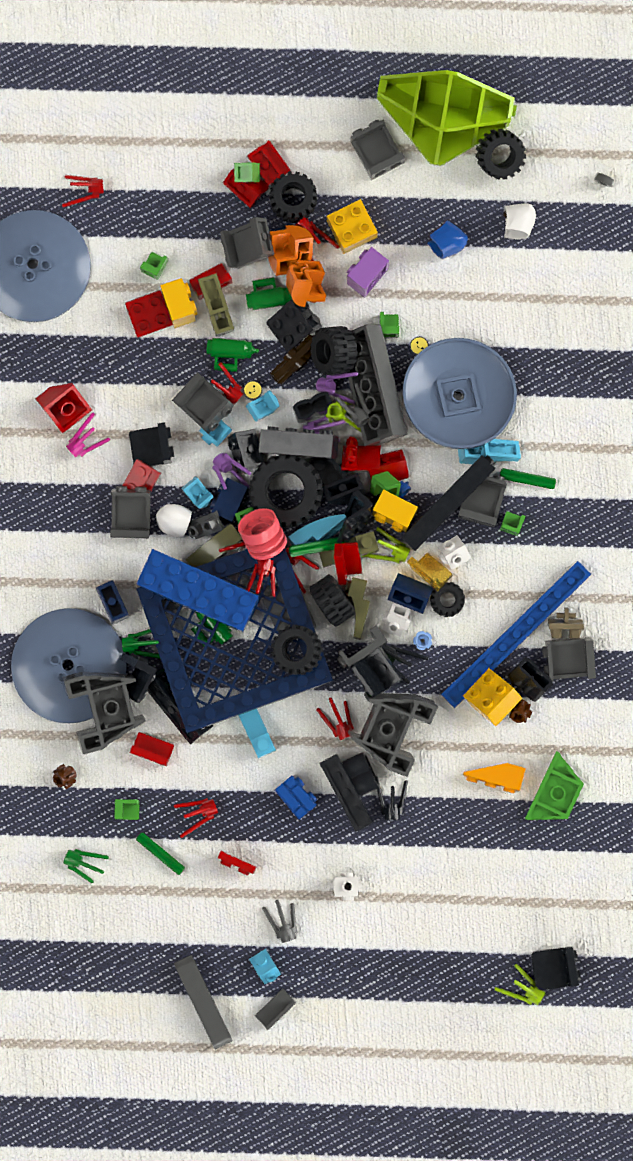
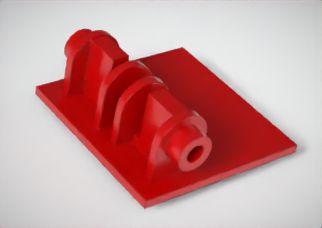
M161 290L125 302L137 338L173 325Z
M349 437L346 440V446H343L341 470H380L381 445H358L355 437Z

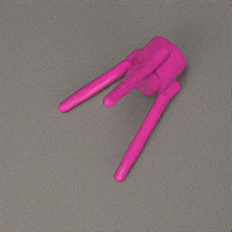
M94 413L90 414L76 434L68 441L69 444L66 445L67 449L75 457L78 455L83 457L91 450L110 441V438H106L83 449L86 447L83 441L95 428L92 427L80 439L78 437L94 417Z

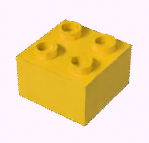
M361 199L327 215V223L343 254L377 238L378 232Z
M182 278L160 285L174 329L196 322L195 316L198 313L194 300H189L192 296L188 283H184Z
M383 489L372 515L375 517L374 520L381 524L389 523L392 525L391 528L399 533L402 531L407 532L418 507Z
M490 668L463 695L471 707L495 726L522 699L510 684Z

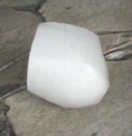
M528 203L505 206L503 212L506 220L505 238H528L536 219L533 206Z
M167 504L157 512L156 521L161 531L167 535L182 538L188 528L192 511L181 505Z

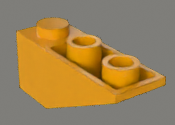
M505 763L466 771L463 773V776H466L467 781L477 783L480 780L485 782V786L496 788V785L504 787L503 791L514 794L515 791H520L526 768Z

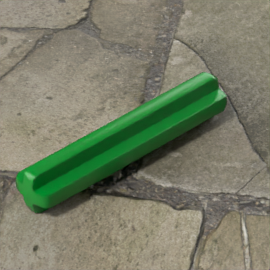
M502 468L500 476L508 481L554 489L556 485V479L505 468Z
M338 537L292 545L289 547V554L291 557L334 550L335 544H339L337 542Z
M144 833L138 835L136 841L177 875H180L185 870L181 863Z

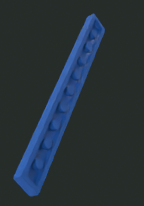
M577 561L441 694L443 698L453 708L457 707L465 699L463 695L488 668L493 671L591 573Z

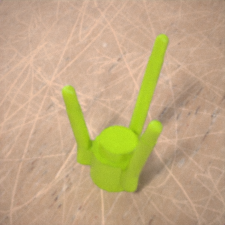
M338 401L328 407V413L325 416L328 418L329 423L334 422L333 419H343L361 432V428L357 427L353 421L345 416L346 411ZM343 401L347 406L352 405L351 403Z
M377 527L376 530L395 543V546L382 540L377 541L379 544L392 549L391 555L394 557L368 554L362 557L393 561L398 564L400 561L405 562L410 548Z
M515 964L514 967L533 985L528 988L517 980L514 981V984L526 991V997L498 987L494 988L497 992L525 1001L529 1005L532 1003L538 1005L545 995L544 991L536 988L535 981L518 964Z

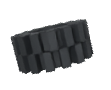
M454 582L438 584L430 596V605L433 611L438 613L439 616L453 617L458 614L465 603L464 591ZM445 592L452 593L455 597V603L450 607L443 606L440 602V596Z

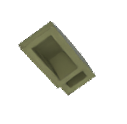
M230 524L185 560L193 567L220 559L228 553V551L219 552L220 548L241 543L243 540L234 526Z

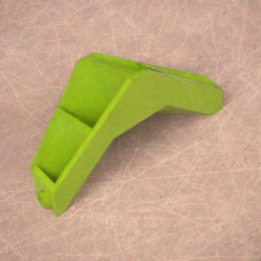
M441 70L380 76L377 100L432 165L442 166L478 145L479 139L483 140L485 138L484 134L486 132L490 134V130L498 131V128H507L510 125L511 116L515 117L517 106L514 105V97L459 72Z

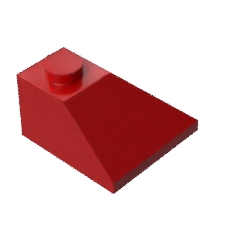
M73 383L49 387L35 398L62 433L92 411Z

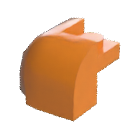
M285 225V230L270 232L274 255L268 257V260L276 276L287 274L289 266L295 264L296 261L312 259L313 236L307 229L295 225Z
M299 260L288 268L286 286L293 302L298 306L305 307L307 301L313 303L325 302L326 294L321 286L325 271L320 261Z

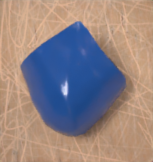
M447 220L444 224L440 225L438 230L430 235L432 241L427 244L439 258L444 259L463 250L467 244L468 236L460 228Z

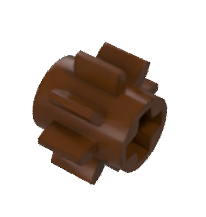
M523 699L520 700L510 711L509 718L516 723H526L527 718H531L532 715L530 710L531 704H528Z
M62 764L53 771V781L58 787L64 786L65 789H68L76 782L77 774L71 766L65 767Z

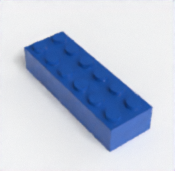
M154 549L151 550L136 583L141 588L243 633L259 600V596Z

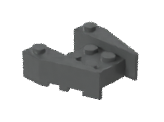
M78 672L62 677L69 699L83 695L88 696L95 727L76 732L83 755L104 749L108 744L118 740L125 733L146 721L142 714L133 715L126 684L136 682L133 675Z
M365 692V698L368 702L373 703V706L361 734L349 730L350 738L381 762L387 769L408 777L415 759L410 752L400 749L412 719L414 718L431 725L438 706L433 700L417 694L381 693L372 697Z

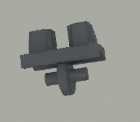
M215 511L191 520L187 530L191 538L195 537V539L223 530L225 527L220 522L218 512Z

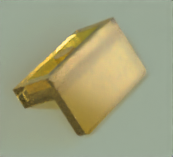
M426 553L419 561L413 557L407 561L411 569L437 592L453 576L447 568L429 553Z

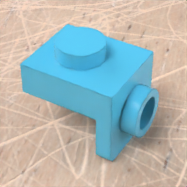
M269 390L262 397L248 403L246 408L255 422L274 413L280 405L276 396Z
M221 420L219 426L209 434L202 428L199 431L203 434L201 438L208 445L213 443L218 447L232 429Z
M196 476L181 488L199 509L208 506L214 497Z
M266 949L249 959L264 984L273 982L281 975Z

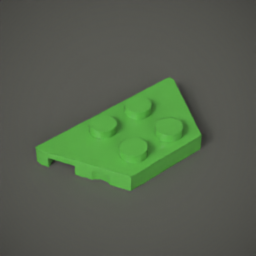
M557 751L526 814V820L568 819L584 783Z

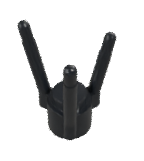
M386 644L383 648L392 663L397 660L409 667L412 666L410 662L399 657V653L428 660L427 656L407 651L394 645L390 647ZM399 671L403 677L402 680L409 684L410 681Z
M407 780L404 781L399 807L398 804H395L394 786H391L390 804H386V807L381 787L377 789L381 805V815H385V820H400V815L403 814Z

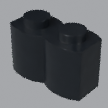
M321 392L314 395L311 399L297 402L293 406L297 422L306 423L315 416L327 414L332 400L328 392Z
M527 657L508 675L510 680L516 686L522 688L524 694L534 702L553 685L551 679L544 672L539 671L537 665Z
M365 752L342 761L360 797L380 788L378 779Z

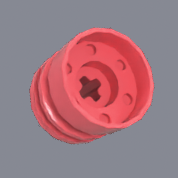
M263 508L251 511L238 524L240 536L245 542L250 556L254 559L266 560L279 554L287 544V538L280 527L278 518L270 509Z

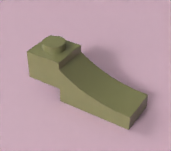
M217 274L198 279L215 336L233 332L234 326Z
M374 531L355 536L348 542L344 541V543L357 542L360 556L379 551ZM334 550L319 552L323 568L335 565Z
M352 577L351 582L347 581L345 592L348 593V598L352 599L355 608V631L353 638L361 640L370 601L363 599L367 580Z

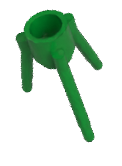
M148 629L135 634H128V637H123L122 649L124 653L129 652V655L132 652L140 656L160 658V655L156 653L136 651L139 650V646L158 644L159 641H139L136 638L151 633V630Z
M69 849L63 861V864L68 865L67 869L74 871L90 883H94V880L77 869L80 865L95 872L104 873L103 870L83 862L82 856L109 859V856L80 851L78 849H75V851Z

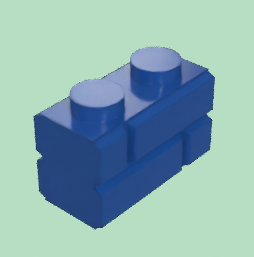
M292 775L274 791L300 820L317 806L315 803L317 799L311 791L307 793L302 788L305 784L298 776L294 778Z

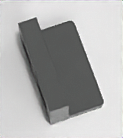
M282 988L255 1017L269 1030L296 1002Z

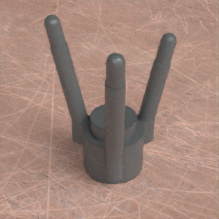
M355 383L363 409L357 407L352 411L339 397H336L333 402L336 403L338 401L345 409V414L353 420L356 426L362 427L370 420L368 414L371 412L366 406L359 385Z
M278 899L275 900L282 923L279 929L266 907L262 908L276 933L277 939L280 938L282 943L296 939L295 933H298L296 928L294 903L290 904L292 927L290 924H286Z

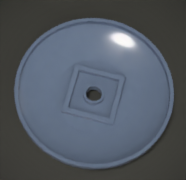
M40 210L18 212L1 220L0 312L8 317L24 322H43L59 317L70 310L82 297L88 285L91 270L89 251L79 231L66 219ZM30 260L38 261V266L35 269L28 267Z
M467 338L444 339L423 349L408 367L402 389L404 407L415 428L430 441L452 449H471L487 444L495 439L510 422L517 400L515 379L505 360L489 346ZM461 392L464 398L456 400L453 393Z
M71 608L48 612L31 622L15 644L11 660V672L15 688L23 702L33 712L47 720L68 724L90 720L93 716L88 696L83 695L69 699L62 677L78 672L126 674L127 663L120 660L124 653L122 642L115 630L105 620L91 612ZM72 660L73 668L68 671L64 670V661Z

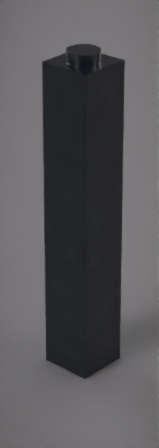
M481 455L402 536V539L416 551L496 469L494 466L496 462L489 455L486 457Z

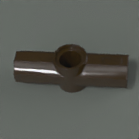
M311 334L296 348H292L284 356L283 361L271 371L270 376L278 384L282 385L290 376L303 368L312 356L310 350L313 336Z

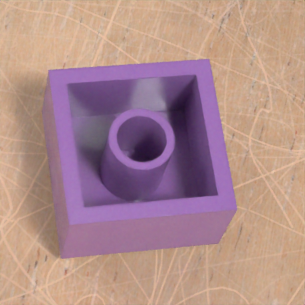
M373 247L369 250L365 249L361 253L357 265H351L346 276L347 284L364 298L389 268V260Z

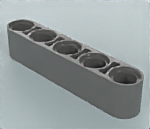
M189 955L175 962V968L214 1049L216 1050L232 1042L230 1033L193 956Z

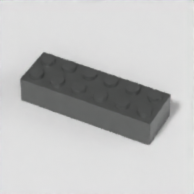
M366 324L352 330V336L355 337V343H357V360L354 363V368L349 373L358 372V375L348 377L353 400L355 401V408L360 407V409H363L355 388V383H357L366 406L371 412L368 414L370 420L360 427L364 445H381L408 435L381 324Z

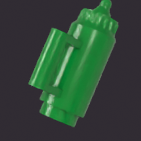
M275 277L252 280L254 291L246 294L247 307L253 310L284 306L292 300L288 288H276ZM273 285V288L256 291L257 287Z
M212 338L207 341V354L215 357L214 370L222 371L218 363V357L234 358V364H222L228 371L237 372L238 359L251 358L252 354L259 352V349L252 346V342H247L246 340Z
M195 612L197 618L200 620V622L197 624H201L204 615ZM207 617L204 627L213 630L217 621ZM219 623L210 643L215 640L216 643L219 642L220 645H223L233 637L231 634L232 630L227 625ZM192 627V632L196 634L199 627ZM200 631L198 639L207 643V637Z

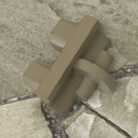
M564 607V613H556V618L558 619H548V627L552 638H562V629H569V638H580L581 630H584L583 620L576 619V613H569V608Z

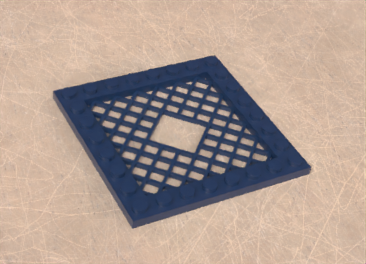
M285 548L276 556L269 558L273 561V567H276L275 578L278 586L275 585V589H277L275 597L272 599L264 595L267 586H271L270 574L267 581L262 580V583H265L261 593L256 594V591L253 589L249 591L259 596V600L249 620L259 625V629L244 660L210 645L220 622L217 621L213 630H210L203 626L207 616H204L201 624H197L191 621L195 611L192 610L187 619L179 615L182 605H179L176 613L167 610L170 600L167 599L163 607L161 601L166 598L144 588H136L153 638L159 641L156 647L187 734L333 682L323 652L320 654L322 659L317 662L319 665L313 667V671L310 673L306 672L304 675L293 674L284 677L285 671H283L281 677L271 673L275 662L273 661L274 659L266 656L265 653L268 646H271L270 642L274 634L279 635L277 628L280 621L290 625V627L292 625L304 626L316 633ZM248 549L195 568L246 589V586L239 583L243 574L251 577L252 574L246 571L254 568L255 564H258V560L252 558ZM240 573L237 581L227 578ZM279 592H281L285 604L276 601ZM262 597L271 601L267 611L258 607ZM274 603L284 607L280 616L270 613ZM286 609L291 622L282 618ZM256 610L265 613L261 623L252 619ZM165 612L174 616L170 625ZM268 615L278 619L274 629L264 625ZM177 618L186 621L182 631L173 627ZM189 623L199 627L194 637L185 633ZM262 627L272 632L268 641L258 637ZM201 629L211 633L207 643L197 639ZM172 630L180 634L177 643L175 642ZM183 635L193 640L189 649L179 645ZM295 639L293 642L297 644L293 652L287 651V654L291 655L290 660L293 657L301 660L302 657L295 653L300 645L303 656H305L307 646L304 640ZM256 640L266 644L262 653L252 649ZM196 641L205 645L201 655L191 651ZM208 647L217 651L213 661L204 657ZM178 648L187 652L183 661ZM250 652L260 656L256 666L247 662ZM220 653L230 657L226 666L216 662ZM189 654L199 657L195 667L185 663ZM263 658L272 662L269 671L259 668ZM202 659L211 663L207 673L198 669ZM232 659L242 663L238 672L228 668ZM245 664L254 668L250 678L240 674ZM214 665L224 669L219 679L210 675ZM184 666L193 670L189 679ZM257 670L267 674L262 684L253 680ZM226 671L236 675L232 685L222 680ZM196 672L205 675L201 685L192 681ZM269 676L278 679L266 684ZM208 677L218 681L214 691L204 687ZM238 677L248 680L244 690L235 686ZM251 682L259 686L248 690ZM221 683L230 687L226 697L216 693ZM191 684L200 688L196 697L194 696ZM233 689L241 692L240 694L229 697ZM202 690L212 694L208 703L198 699ZM214 696H218L223 699L211 704ZM197 702L205 706L199 708Z

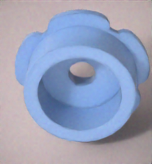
M420 631L414 637L413 643L419 650H425V648H429L432 645V637L428 632Z

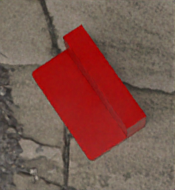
M234 169L230 171L223 181V184L249 208L254 206L259 197L269 190V187L261 179L260 182H235Z
M222 263L189 280L199 301L204 297L198 279L217 274L221 289L233 283L229 272L227 273Z
M403 450L381 454L380 470L369 471L370 479H372L373 475L386 471L398 481L409 478Z
M358 543L335 544L334 561L339 585H347V575L362 574Z
M139 732L129 753L167 767L174 745Z

